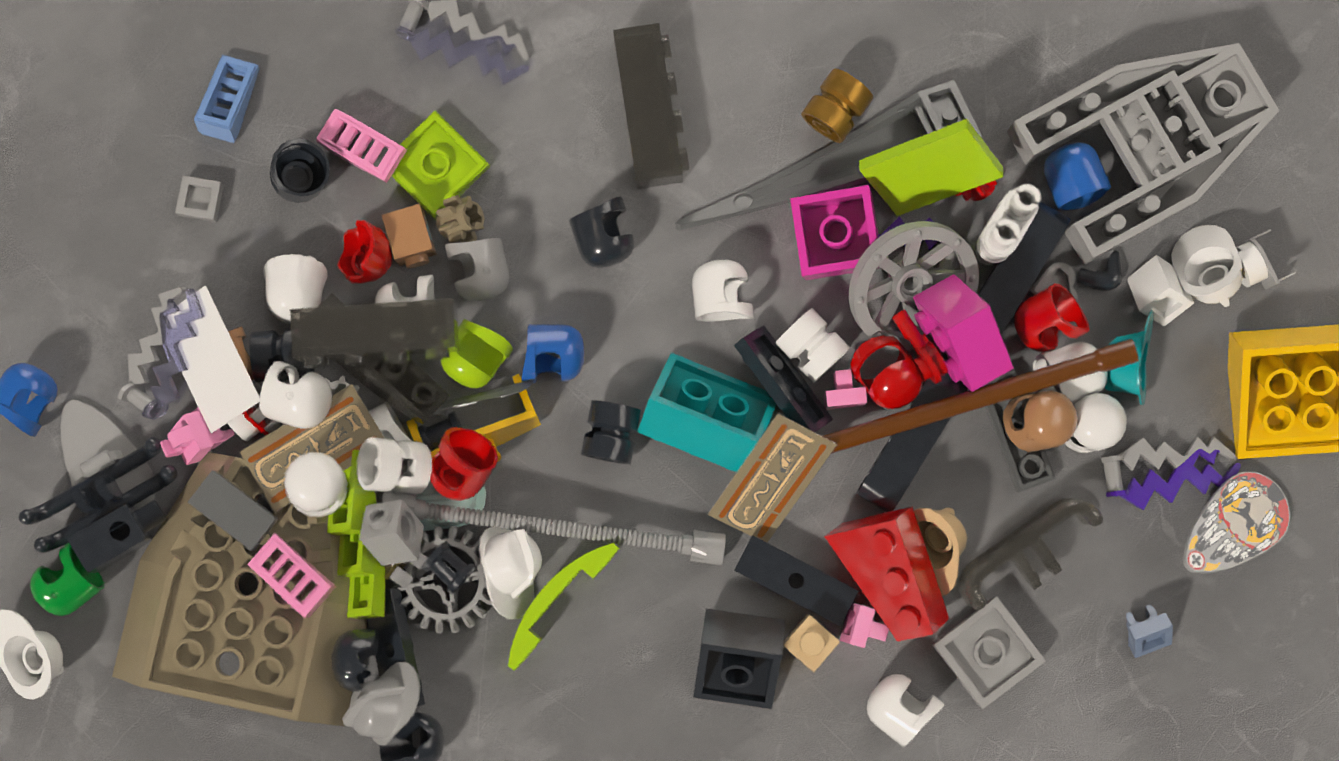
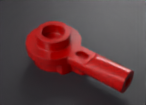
M906 309L894 315L892 318L903 337L910 341L916 351L918 358L913 361L921 370L923 380L926 381L930 378L935 384L942 381L941 376L948 373V368L934 344L929 342L925 334H920Z

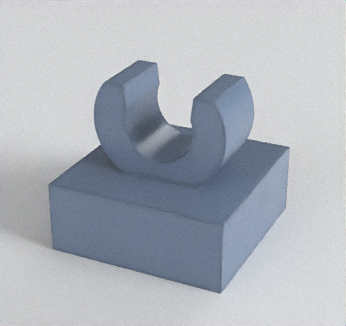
M1151 605L1145 606V614L1148 619L1142 622H1137L1131 612L1126 613L1128 646L1135 658L1172 644L1173 625L1166 613L1157 616L1155 608Z

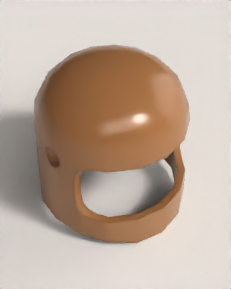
M1054 390L1019 396L1010 401L1004 409L1003 422L1010 440L1019 449L1033 452L1059 447L1069 441L1076 431L1078 418L1076 409L1068 397ZM1023 399H1029L1025 407L1024 427L1016 429L1012 423L1013 410L1018 402Z

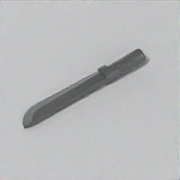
M521 382L447 401L438 399L401 408L397 412L398 419L401 424H406V421L413 418L417 421L435 416H444L447 410L519 393L529 388L533 382Z

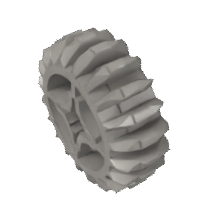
M456 526L450 527L448 538L444 537L442 527H435V540H431L429 534L423 531V546L420 547V552L426 556L431 551L437 549L444 541H447L450 546L462 549L473 559L477 568L463 584L479 580V585L474 598L466 607L458 610L459 589L451 594L447 591L445 585H428L429 581L438 580V576L434 573L416 579L418 568L409 561L402 562L408 564L404 571L414 579L406 590L399 584L393 586L397 587L401 592H407L408 597L403 598L400 604L406 607L412 603L414 606L407 615L408 619L414 620L422 613L424 617L420 627L427 629L434 619L436 620V633L444 632L446 621L450 622L452 633L459 632V619H463L465 625L468 628H472L475 626V622L471 613L475 612L479 617L485 618L488 613L480 606L481 603L485 602L492 605L489 595H486L487 585L478 550L479 540L473 546L470 545L474 534L470 530H467L462 539L459 540V530ZM436 590L441 595L443 604H445L446 613L438 612L426 605L418 591Z

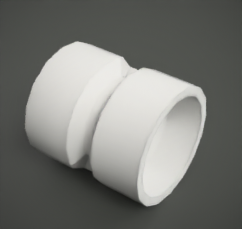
M811 308L776 341V344L790 359L798 358L800 360L799 369L814 383L850 347L836 332L828 333L826 331L827 323Z
M375 437L366 439L362 444L357 459V477L361 487L365 490L383 492L393 490L396 493L420 494L426 489L430 481L432 458L426 444L403 440L396 442L392 439Z

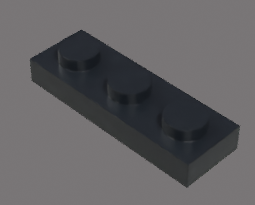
M764 325L734 344L745 364L751 368L764 386L767 394L775 401L788 419L815 433L834 420L787 355L776 344V340Z

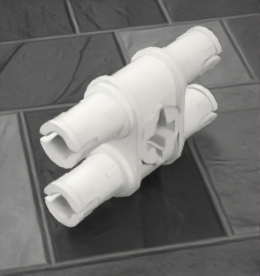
M1025 184L1010 190L998 204L976 243V257L980 263L984 265L1000 263L1006 260L1016 249L1038 211V203L1041 197L1035 186Z

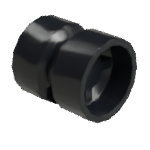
M308 327L285 329L282 335H278L275 330L251 333L249 341L252 373L257 383L264 382L269 368L277 361L293 365L297 369L299 379L308 372H315L314 345ZM285 369L279 373V381L283 374H286L288 376V373Z
M591 400L587 422L592 426V431L584 435L581 455L598 460L631 465L635 443L630 439V435L638 430L641 409L607 401Z

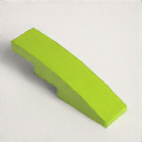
M353 450L351 466L344 470L347 480L346 498L339 509L333 514L328 515L327 534L340 536L337 576L350 578L347 618L368 619L384 617L385 565L382 566L360 541L366 506L377 504L375 491L365 490L361 487L357 477V459L360 450Z

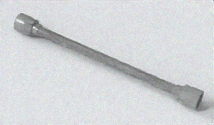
M393 490L384 492L382 503L402 499L419 520H424V518L427 519L428 517L433 519L434 517L435 520L439 518L440 521L443 519L448 521L449 519L450 522L454 520L455 523L460 521V523L465 522V524H468L470 522L471 525L475 523V525L480 524V526H483L485 524L486 527L489 525L494 527L495 525L496 528L500 526L501 529L504 527L509 529L510 527L511 530L516 528V530L524 529L526 532L531 530L532 533L536 531V533L541 532V534L546 532L547 535L551 533V535L556 534L560 536L561 534L562 537L566 535L567 537L575 538L576 536L577 539L580 537L585 539L587 537V540L592 538L593 541L595 539L600 541L602 539V542L607 540L608 543L611 541L615 543L617 541V544L622 542L623 545L626 543L630 545L632 543V546L637 544L638 547L641 545L646 547L647 545L648 548L652 546L653 549L656 547L661 549L662 547L663 550L667 548L669 551L671 549L676 551L677 549L680 554L690 555V561L722 565L725 552L726 535L722 533L693 530L692 535L683 534V536L678 538L677 535L673 537L672 535L664 534L663 536L662 533L658 535L657 533L649 532L648 534L646 531L643 533L642 531L637 532V530L632 531L631 529L629 531L627 529L622 530V528L617 530L616 527L614 529L612 527L607 528V526L602 528L601 525L598 527L594 525L592 527V524L587 526L586 523L583 525L578 523L577 525L576 522L572 524L570 521L568 523L563 521L562 523L561 520L557 522L555 519L553 521L548 519L547 521L546 518L542 520L540 517L538 519L536 517L531 519V516L526 518L525 515L523 517L521 515L516 517V514L511 516L510 513L507 515L502 513L501 515L500 512L496 514L495 511L492 513L487 511L486 513L485 510L481 512L479 509L477 511L475 509L470 511V508L465 510L464 507L461 509L456 507L455 509V506L450 508L449 505L445 507V505L440 506L436 504L435 506L434 503L431 505L426 503V500L416 499L417 494L396 493Z

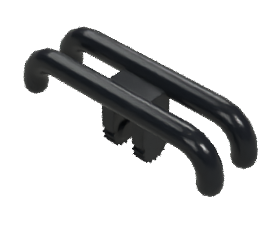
M156 437L148 438L144 446L116 461L114 464L45 503L31 509L22 510L18 518L24 525H32L48 519L75 503L82 513L87 514L55 533L37 538L34 542L35 550L45 553L69 543L67 538L123 505H136L171 484L178 476L176 468L172 465L163 466L158 474L125 493L121 492L115 481L158 455L162 450L161 441Z

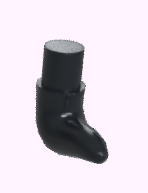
M1114 251L1109 256L1106 272L1099 270L1095 272L1080 268L1077 283L1091 286V289L1103 291L1117 288L1122 280L1119 252Z

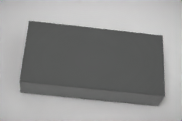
M212 470L188 500L190 505L250 551H255L279 519L216 470Z

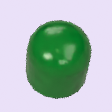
M70 543L59 550V557L64 568L56 571L43 565L39 566L33 572L30 581V589L35 601L45 611L56 616H66L73 613L104 589V581L101 574L87 573Z

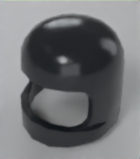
M303 138L290 139L281 144L273 154L270 165L271 184L276 193L285 200L294 203L308 202L317 197L325 187L330 174L329 160L324 151L311 141ZM299 145V147L289 148L290 146Z
M621 196L580 213L569 220L582 259L592 267L604 268L619 264L626 260L633 252V235H621L617 225L618 216L627 211Z

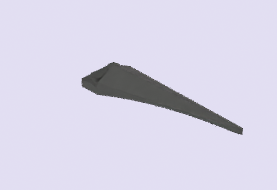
M955 80L916 92L882 115L848 134L842 143L834 142L804 160L739 193L679 219L675 223L676 229L684 230L790 203V198L842 190L869 183L859 171V160L968 119L981 138L982 134Z

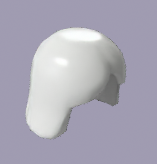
M285 254L269 259L263 268L265 297L269 311L277 319L288 324H302L315 318L321 305L322 292L328 277L324 264L317 261L314 257L301 254Z

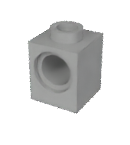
M402 499L367 505L360 541L382 566L419 559L424 525Z

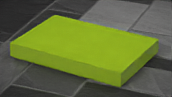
M968 119L859 160V171L897 216L1003 177V166Z

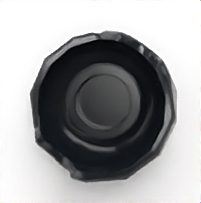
M377 629L347 631L339 636L334 645L331 656L332 670L337 682L348 691H362L363 687L360 684L364 683L365 678L371 676V672L366 670L367 666L363 664V661L369 656L377 654L379 640Z

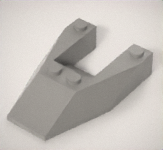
M1240 43L1116 65L1015 120L1007 130V134L1025 165L1100 124L1104 128L1138 189L1077 221L1065 231L1082 264L1086 265L1197 202L1279 112V109Z

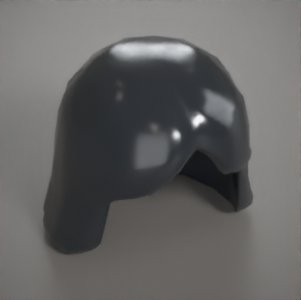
M415 712L406 725L387 745H380L381 761H438L444 746V735L441 725L434 717L425 713ZM420 728V746L416 749L413 747L412 733Z

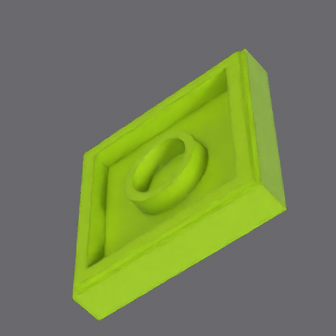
M435 110L400 144L407 151L392 177L436 220V211L445 208L443 200L456 195L460 197L490 168V164Z

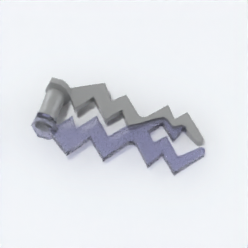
M408 0V7L395 33L400 38L410 41L421 61L439 49L442 50L449 68L469 56H475L483 77L496 68L503 85L529 71L528 65L507 71L501 52L494 56H489L487 47L499 41L505 57L515 47L525 62L529 60L520 33L508 38L505 24L487 34H482L472 12L459 17L457 0L431 2ZM428 10L430 22L447 14L454 34L468 27L471 40L454 48L448 30L443 31L430 39L428 28L417 35L414 33L422 11Z
M178 287L158 294L162 306L151 308L158 331L156 334L139 339L142 353L128 354L129 383L120 389L117 398L125 402H131L143 411L142 416L155 420L166 415L169 403L180 398L171 376L188 369L178 344L182 340L197 337L190 322L205 317L193 288L185 289V287ZM183 293H186L190 312L174 316L177 328L172 329L167 316L181 311L174 300ZM155 345H162L168 363L152 367L160 385L150 386L155 397L154 400L144 393L145 388L141 385L142 383H149L142 365L160 361Z

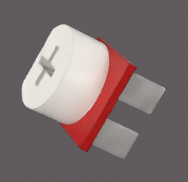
M256 382L254 387L258 395H260L262 386ZM254 406L227 423L239 437L247 442L259 432L267 436L285 425L275 420L267 425L264 421L266 417L262 414L260 407L256 410Z

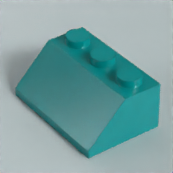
M670 353L649 397L637 432L693 456L715 463L730 471L737 472L766 431L776 403L767 394L766 390Z

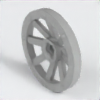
M911 222L887 231L866 249L853 271L849 286V304L855 321L870 338L882 335L894 336L906 350L914 349L910 341L905 339L901 332L886 329L898 305L902 302L903 310L906 309L920 334H924L914 316L917 313V306L913 297L953 274L972 291L977 293L979 268L972 248L957 232L936 222ZM921 240L942 242L917 260ZM906 244L902 261L895 263L887 257L891 252ZM955 251L959 260L960 270H928ZM878 266L889 273L888 278L869 286ZM889 293L875 321H873L867 302ZM931 333L926 335L929 342H935ZM886 346L887 348L897 349L893 346Z

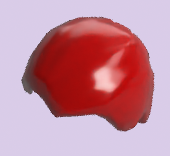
M357 220L355 223L357 227L349 229L343 234L344 248L337 266L350 283L365 284L376 281L386 274L392 264V250L389 240L382 229L365 220Z

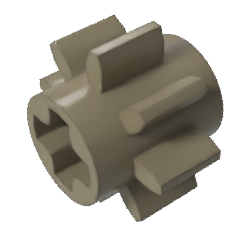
M456 195L444 199L445 208L436 211V225L440 234L445 238H449V243L477 240L475 232L484 229V213L480 205L472 201L471 196L460 198Z

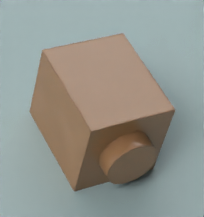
M420 204L381 215L394 260L400 266L406 264L407 268L420 267L430 262L428 257L437 255L426 215Z

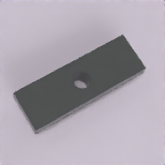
M1014 368L985 385L1018 376L1016 369ZM1012 398L986 406L985 408L1016 493L1056 478L1045 450L1027 452L1019 449L1006 433L1003 422L1004 409L1010 401L1015 399ZM1027 399L1018 402L1013 410L1012 423H1017L1022 428L1025 424L1024 413L1028 403Z

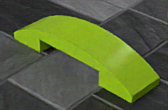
M612 543L584 554L564 567L542 588L524 614L513 639L508 666L513 671L520 667L543 640L531 628L581 570L595 579L620 550L618 546Z

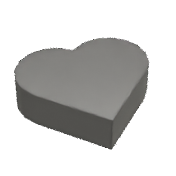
M1055 263L1042 274L1028 293L1034 296L1056 283L1065 287L1077 301V293L1072 287L1075 283V272L1066 263Z

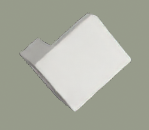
M1157 255L1128 277L1127 281L1139 311L1148 316L1150 311L1153 310L1154 321L1163 326H1166L1194 304L1192 296L1187 294L1181 287L1173 265Z

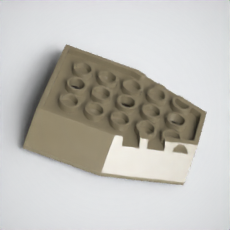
M208 452L199 462L166 516L167 520L161 524L139 561L112 676L147 689L295 721L346 726L343 724L342 718L350 707L353 691H348L341 687L335 679L331 656L339 636L355 629H368L367 619L347 618L350 578L337 576L340 536L327 534L328 515L324 517H310L298 511L290 503L273 513V515L279 518L255 551H250L188 503V500L212 470H216L256 502L264 494L244 459ZM274 533L280 536L336 585V588L308 618H304L248 565ZM277 548L263 566L269 570L283 552ZM289 559L275 576L281 580L294 563ZM300 570L287 584V587L292 590L305 576V573ZM246 572L253 573L258 579L256 592L249 596L242 594L238 588V580ZM311 581L298 596L304 601L317 584ZM228 651L235 653L240 660V667L233 675L225 674L219 665L221 656Z

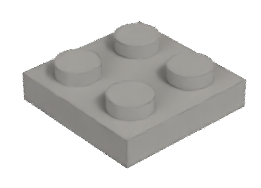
M994 596L932 644L980 709L986 708L1046 662L997 596Z

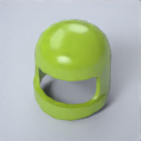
M463 319L441 353V365L453 380L468 388L477 389L490 382L501 364L513 352V347L510 342L496 332Z

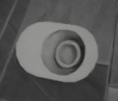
M397 662L379 679L361 683L360 685L363 689L359 692L353 691L350 707L342 718L343 724L353 727L362 736L372 737L378 745H387L413 716L419 701L420 684L418 674L414 667L407 662Z

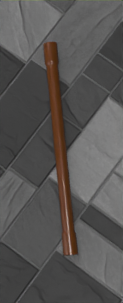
M1131 338L1099 348L1093 353L982 386L973 392L969 390L823 435V437L837 444L832 453L839 452L1096 372H1107L1139 362L1138 353Z

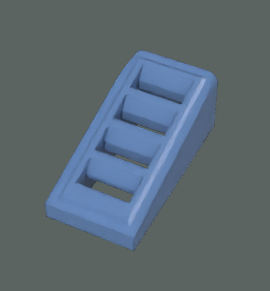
M226 55L221 56L194 118L197 129L201 134L235 143L260 69L258 64ZM227 72L243 76V81L227 78ZM222 88L238 91L237 95L223 92ZM217 103L230 105L231 109L218 107Z

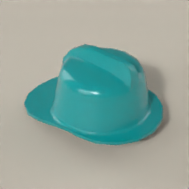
M1153 310L1148 315L1144 331L1117 337L1109 343V345L1132 338L1138 353L1139 362L1107 371V383L1104 388L1109 391L1138 395L1140 405H1144L1146 398V362L1153 328Z

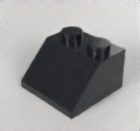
M706 608L693 698L772 709L783 653L785 620Z

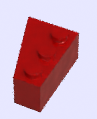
M913 506L841 523L824 536L897 642L933 635L949 620Z

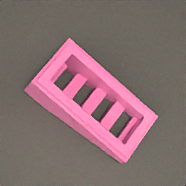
M338 109L332 112L316 139L330 153L386 183L407 151L403 146ZM357 133H359L360 135L356 140L355 144L353 145L351 150L348 151L347 149L349 148L353 139L355 138ZM371 141H374L367 155L362 159L361 157ZM383 148H387L388 151L379 166H374Z
M276 533L248 563L264 581L304 618L310 617L336 588V585ZM278 548L283 554L268 570L263 564ZM290 559L294 565L279 580L275 576L276 573ZM302 570L305 576L291 590L287 587V584ZM313 581L317 586L303 601L298 595Z

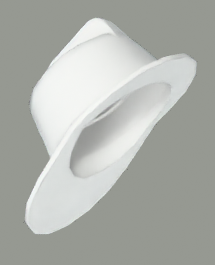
M1202 225L1192 228L1175 243L1171 254L1172 264L1180 285L1187 294L1194 296L1203 303L1216 304L1220 302L1224 307L1230 306L1229 298L1239 290L1242 284V261L1234 241L1225 229L1217 225Z
M495 526L490 527L481 535L478 547L488 594L492 605L500 615L507 619L517 620L524 616L533 602V581L541 568V552L537 543L524 529L511 531L505 527L501 529L500 526L499 528Z
M1 609L0 667L14 690L23 698L34 700L42 697L49 689L51 681L64 672L61 646L50 633L34 630L20 614L12 610Z

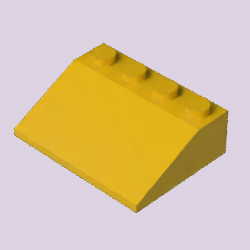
M1339 325L1229 332L1228 379L1235 455L1237 459L1339 452Z

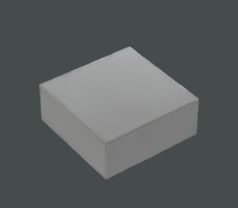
M183 175L175 213L183 217L217 222L224 184L218 181Z

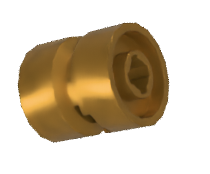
M835 68L832 69L820 86L822 95H814L801 112V116L813 129L826 138L842 143L854 127L853 116H862L872 102L873 94L858 79Z

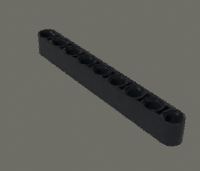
M1042 201L1038 203L1037 214L1016 249L1006 260L996 263L977 294L990 306L1000 335H1002L1071 221L1070 218ZM942 351L941 356L943 360H948L946 352ZM948 373L941 376L942 381L937 384L929 378L923 382L919 395L910 403L907 409L966 392L969 388L961 380L954 382ZM950 418L891 435L856 494L885 512L893 511Z

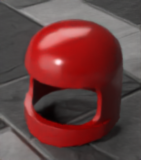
M1056 283L1023 302L1017 308L1014 315V325L1018 337L1028 348L1036 352H1049L1057 348L1059 330L1073 339L1079 338L1090 330L1088 320L1074 296L1065 287ZM1070 322H1075L1077 327L1071 325Z
M882 335L870 338L862 343L853 355L851 361L852 376L862 387H866V392L871 399L883 408L899 409L907 406L919 395L923 386L921 370L914 363V359L901 342L894 336ZM886 346H893L899 350L896 362L882 370L877 377L872 379L861 378L860 369L864 361L872 353Z
M459 427L450 428L441 439L440 451L432 458L430 482L437 492L448 499L458 501L470 499L483 488L496 467L498 461L497 451L491 441L474 430Z

